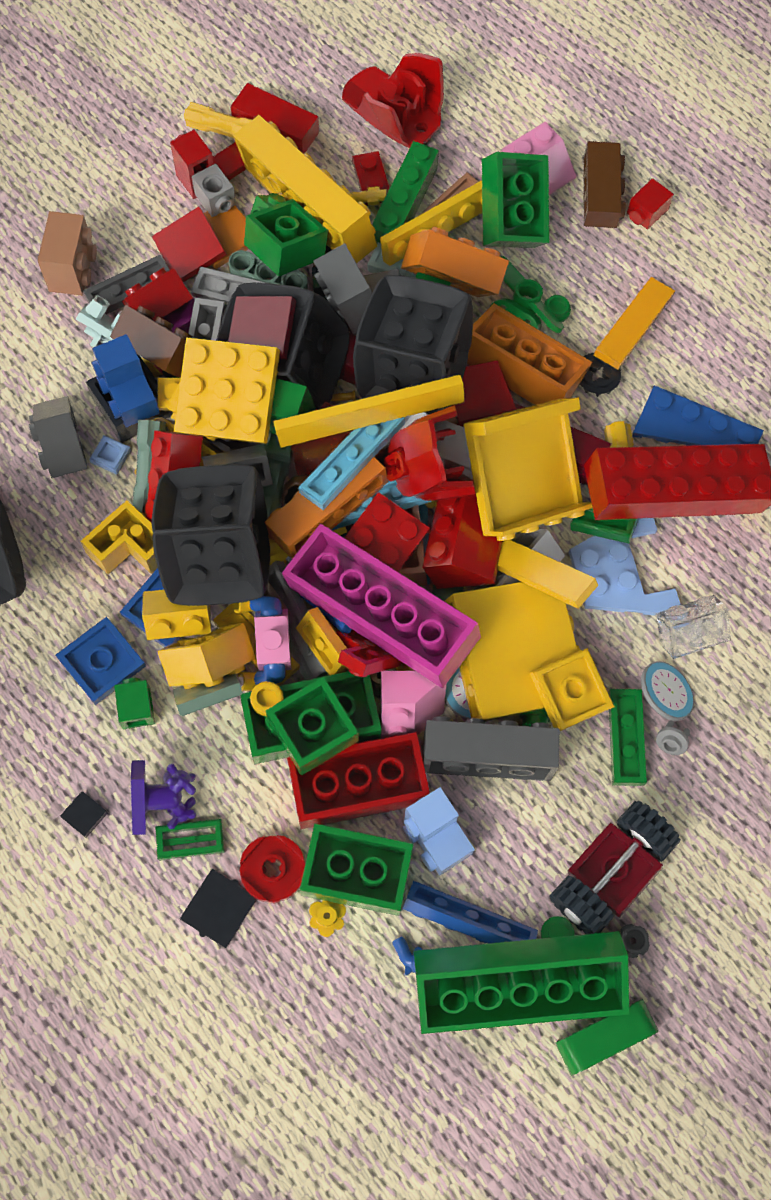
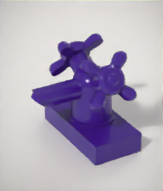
M145 760L132 761V835H146V813L149 810L168 809V814L173 816L167 824L169 829H174L179 822H184L188 818L194 819L196 813L191 808L195 805L196 800L194 797H190L183 804L181 801V791L184 788L190 795L195 794L196 788L190 784V782L195 780V774H188L183 770H178L174 764H169L166 768L167 772L163 776V784H148L146 782Z

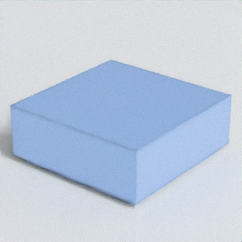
M103 435L89 460L90 463L118 474L131 448Z

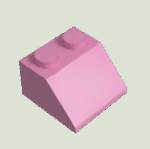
M546 121L502 148V152L548 155L549 195L576 178V173L563 139Z
M381 671V739L417 732L418 736L423 732L427 720H433L434 717L441 716L444 713L446 685L442 689L417 671Z

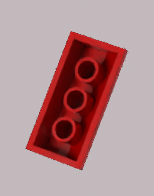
M454 478V479H449V480H447V481H463V480H461V479H459V478ZM476 492L475 497L437 501L422 566L437 589L495 584L498 570L497 564L503 541H497L496 536H483Z

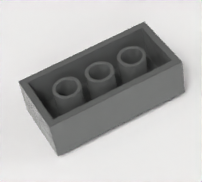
M437 716L433 720H427L423 741L425 773L551 781L559 768L560 729L551 728V725L548 723H533L531 727L518 726V722L506 720L498 722L497 725L485 724V720L477 718L467 719L466 722H452V718Z

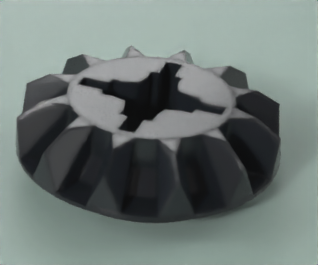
M594 353L583 356L590 360L592 364L579 385L584 388L585 394L591 392L595 393L597 397L604 393L609 395L620 383L621 368L617 370L595 357ZM603 367V378L599 377L597 380L593 381L592 372L596 373Z

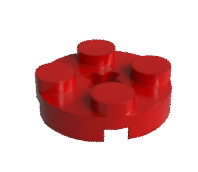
M279 835L259 837L252 841L242 853L239 870L242 884L252 897L261 902L276 904L288 900L300 889L305 861L301 849L291 839ZM268 861L272 864L279 861L281 863L279 866L280 875L277 877L275 875L267 877L265 875L267 869L264 865Z

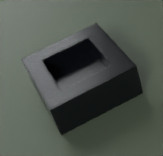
M81 791L60 817L87 838L108 812Z

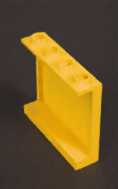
M579 397L557 399L464 423L483 536H496L497 541L510 540L516 537V532H535L539 530V525L541 524L545 526L560 524L563 517H581L585 515V510L592 508L591 502L582 501L568 415L570 412L581 410Z
M523 582L460 592L448 597L444 602L476 621L481 634L479 641L459 666L471 718L483 719L487 722L491 719L545 709L529 673L581 651L575 642L573 634L574 621L572 616L568 614L566 603Z

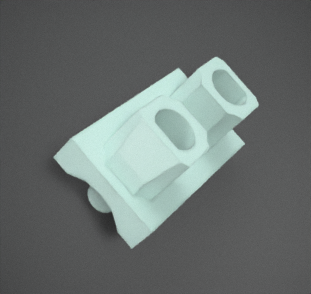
M96 295L89 304L87 303L76 318V320L87 326L84 332L93 337L90 344L92 347H96L99 342L106 343L113 340L110 335L122 313L120 310L115 320L107 316L105 312L110 304L99 295Z

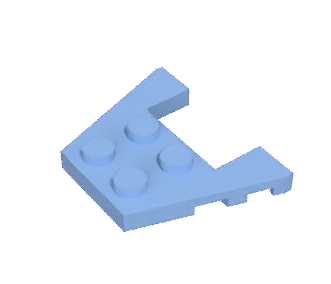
M638 518L632 538L655 534L657 527L654 518ZM592 536L569 550L573 568L596 578L598 587L583 603L585 609L643 613V615H665L672 618L682 617L683 610L676 588L644 594L628 543Z

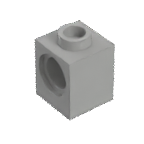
M217 164L191 176L194 193L211 217L224 213L236 205L234 187Z

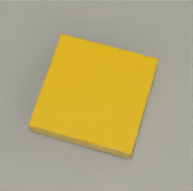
M588 648L529 673L553 728H559L560 731L614 707Z

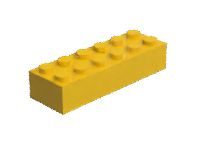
M258 115L233 135L246 170L270 193H277L283 196L286 201L294 199L328 230L326 243L328 247L334 250L345 243L356 264L377 247L374 236L376 231L370 222L369 217L371 213L368 207L361 201L357 203L344 185L338 186L326 169L320 170L308 153H301L290 137H283L272 121L268 123Z

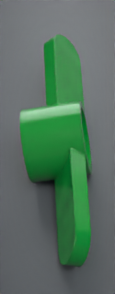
M509 261L503 281L513 291L512 300L537 314L553 332L561 333L564 325L541 301L543 295L542 286L534 280L525 279Z

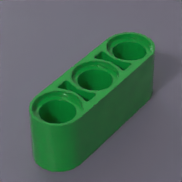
M643 999L629 1006V1015L605 1017L573 1033L571 1036L555 1042L571 1076L659 1032Z

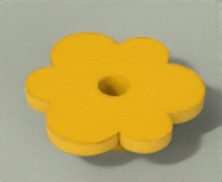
M323 900L322 903L314 902L310 905L309 913L312 918L309 924L314 929L318 928L320 935L329 937L334 933L335 929L340 930L343 928L344 921L341 918L346 913L343 904ZM325 913L330 914L329 919L324 918Z

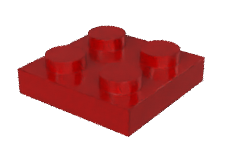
M378 492L344 539L399 573L430 531V527Z

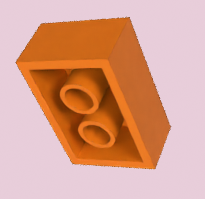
M432 227L431 230H422V232L410 236L401 269L416 275L420 272L449 281L452 287L475 297L499 294L509 260L500 257L501 253L490 248L478 249L474 247L475 242L465 238H458V240L448 237L449 232L437 227Z

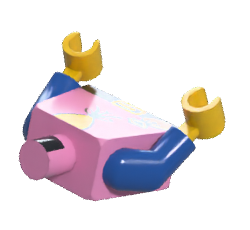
M263 596L252 601L239 603V608L234 609L235 613L256 611L254 621L259 671L238 673V677H243L242 691H252L261 682L280 683L286 676L285 670H292L288 609H282L278 598Z

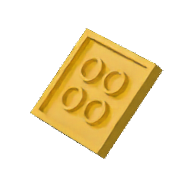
M186 338L174 432L267 444L280 349L269 346Z

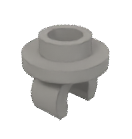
M670 720L665 728L658 732L656 742L662 751L671 755H680L686 752L689 746L688 736L690 735V730L685 728L684 732L677 728H673L674 721Z

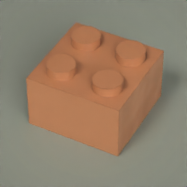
M49 211L37 260L49 292L83 296L85 286H90L91 270L89 266L90 262H95L97 247L92 243L91 228L87 227L84 215Z

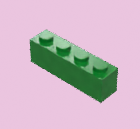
M415 141L412 142L372 223L376 231L374 234L376 243H381L380 237L414 219L436 174L439 150Z

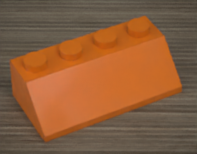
M495 303L473 324L472 342L468 352L467 364L472 366L498 360L508 389L535 405L557 399L571 398L592 364L590 360Z

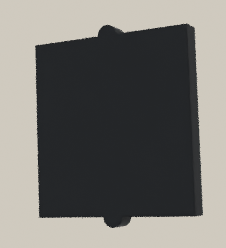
M211 869L181 915L180 920L199 931L200 937L207 936L222 947L227 948L257 899L252 897L246 889L239 886L236 879L231 881L214 869Z

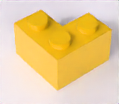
M127 500L80 541L86 554L107 575L130 554L150 574H153L158 568L153 548L152 523Z
M244 623L223 625L211 631V634L180 639L157 651L169 686L183 685L184 689H190L203 683L205 687L218 685L224 681L223 676L245 670V664L256 659Z

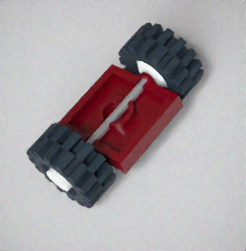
M634 801L617 820L619 828L610 822L568 869V876L550 894V900L580 931L583 930L585 934L601 933L613 919L614 915L612 912L620 918L663 869V864L660 862L664 861L681 841L678 832L674 831L675 828L672 824L666 822L667 819L664 816L658 815V811L655 809L651 810L650 806L646 803L643 805L641 801Z

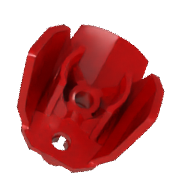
M408 53L402 57L391 76L376 66L366 68L348 80L343 88L342 100L367 122L397 143L410 148L413 141L425 144L431 140L432 136L441 126V108L444 100L442 60L427 54Z
M455 405L415 420L391 438L388 450L390 455L384 458V467L386 468L387 479L391 482H397L396 487L403 496L416 497L425 501L475 497L473 481H447L460 477L464 471V466L445 469L437 450V442L443 441L445 437L456 435V431L450 428L435 431L434 424L457 416Z

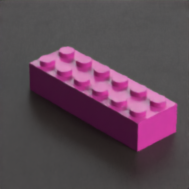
M322 524L317 527L282 572L289 588L345 623L348 627L442 689L481 638L476 621Z

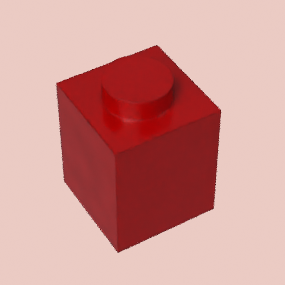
M652 178L631 198L626 214L629 215L633 223L642 225L648 230L669 210L674 194Z

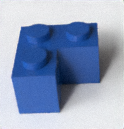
M127 334L92 348L96 360L92 361L91 364L103 394L110 393L112 397L108 404L115 419L121 417L125 427H129L138 423V420H145L160 414L156 399L143 374L140 360Z

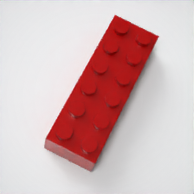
M765 444L596 448L584 463L595 520L763 513L771 506V467Z

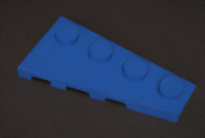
M654 385L632 433V437H645L656 439L658 442H672L686 446L758 444L764 430Z

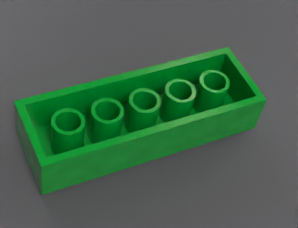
M620 931L414 951L421 1034L630 1014L628 953Z

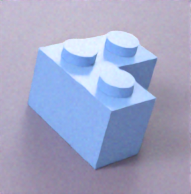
M441 787L406 808L405 826L402 827L412 844L418 842L424 853L420 856L429 871L432 872L436 869L439 876L473 855L475 851L458 825L457 819L459 815Z

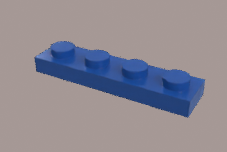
M414 880L402 908L417 917L429 919L449 930L471 936L482 943L489 944L537 939V929Z

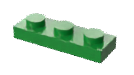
M610 689L608 694L614 705L613 708L609 709L612 785L645 786L647 784L642 689Z

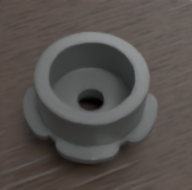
M627 924L621 928L620 934L628 957L637 958L639 954L644 955L650 946L647 931L643 927L633 924ZM631 938H635V944L630 943Z

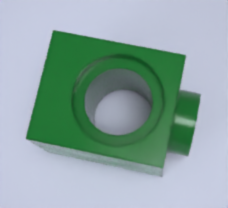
M129 678L123 680V684L114 685L118 722L123 730L155 724L151 688L147 680Z

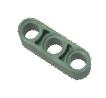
M240 250L232 253L229 257L230 274L265 283L289 285L308 290L307 277L300 270H294L278 277L251 252Z

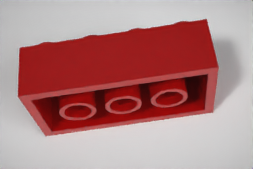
M417 732L351 745L303 775L299 773L290 757L287 758L300 830L314 827V823L326 825L405 809L430 793Z

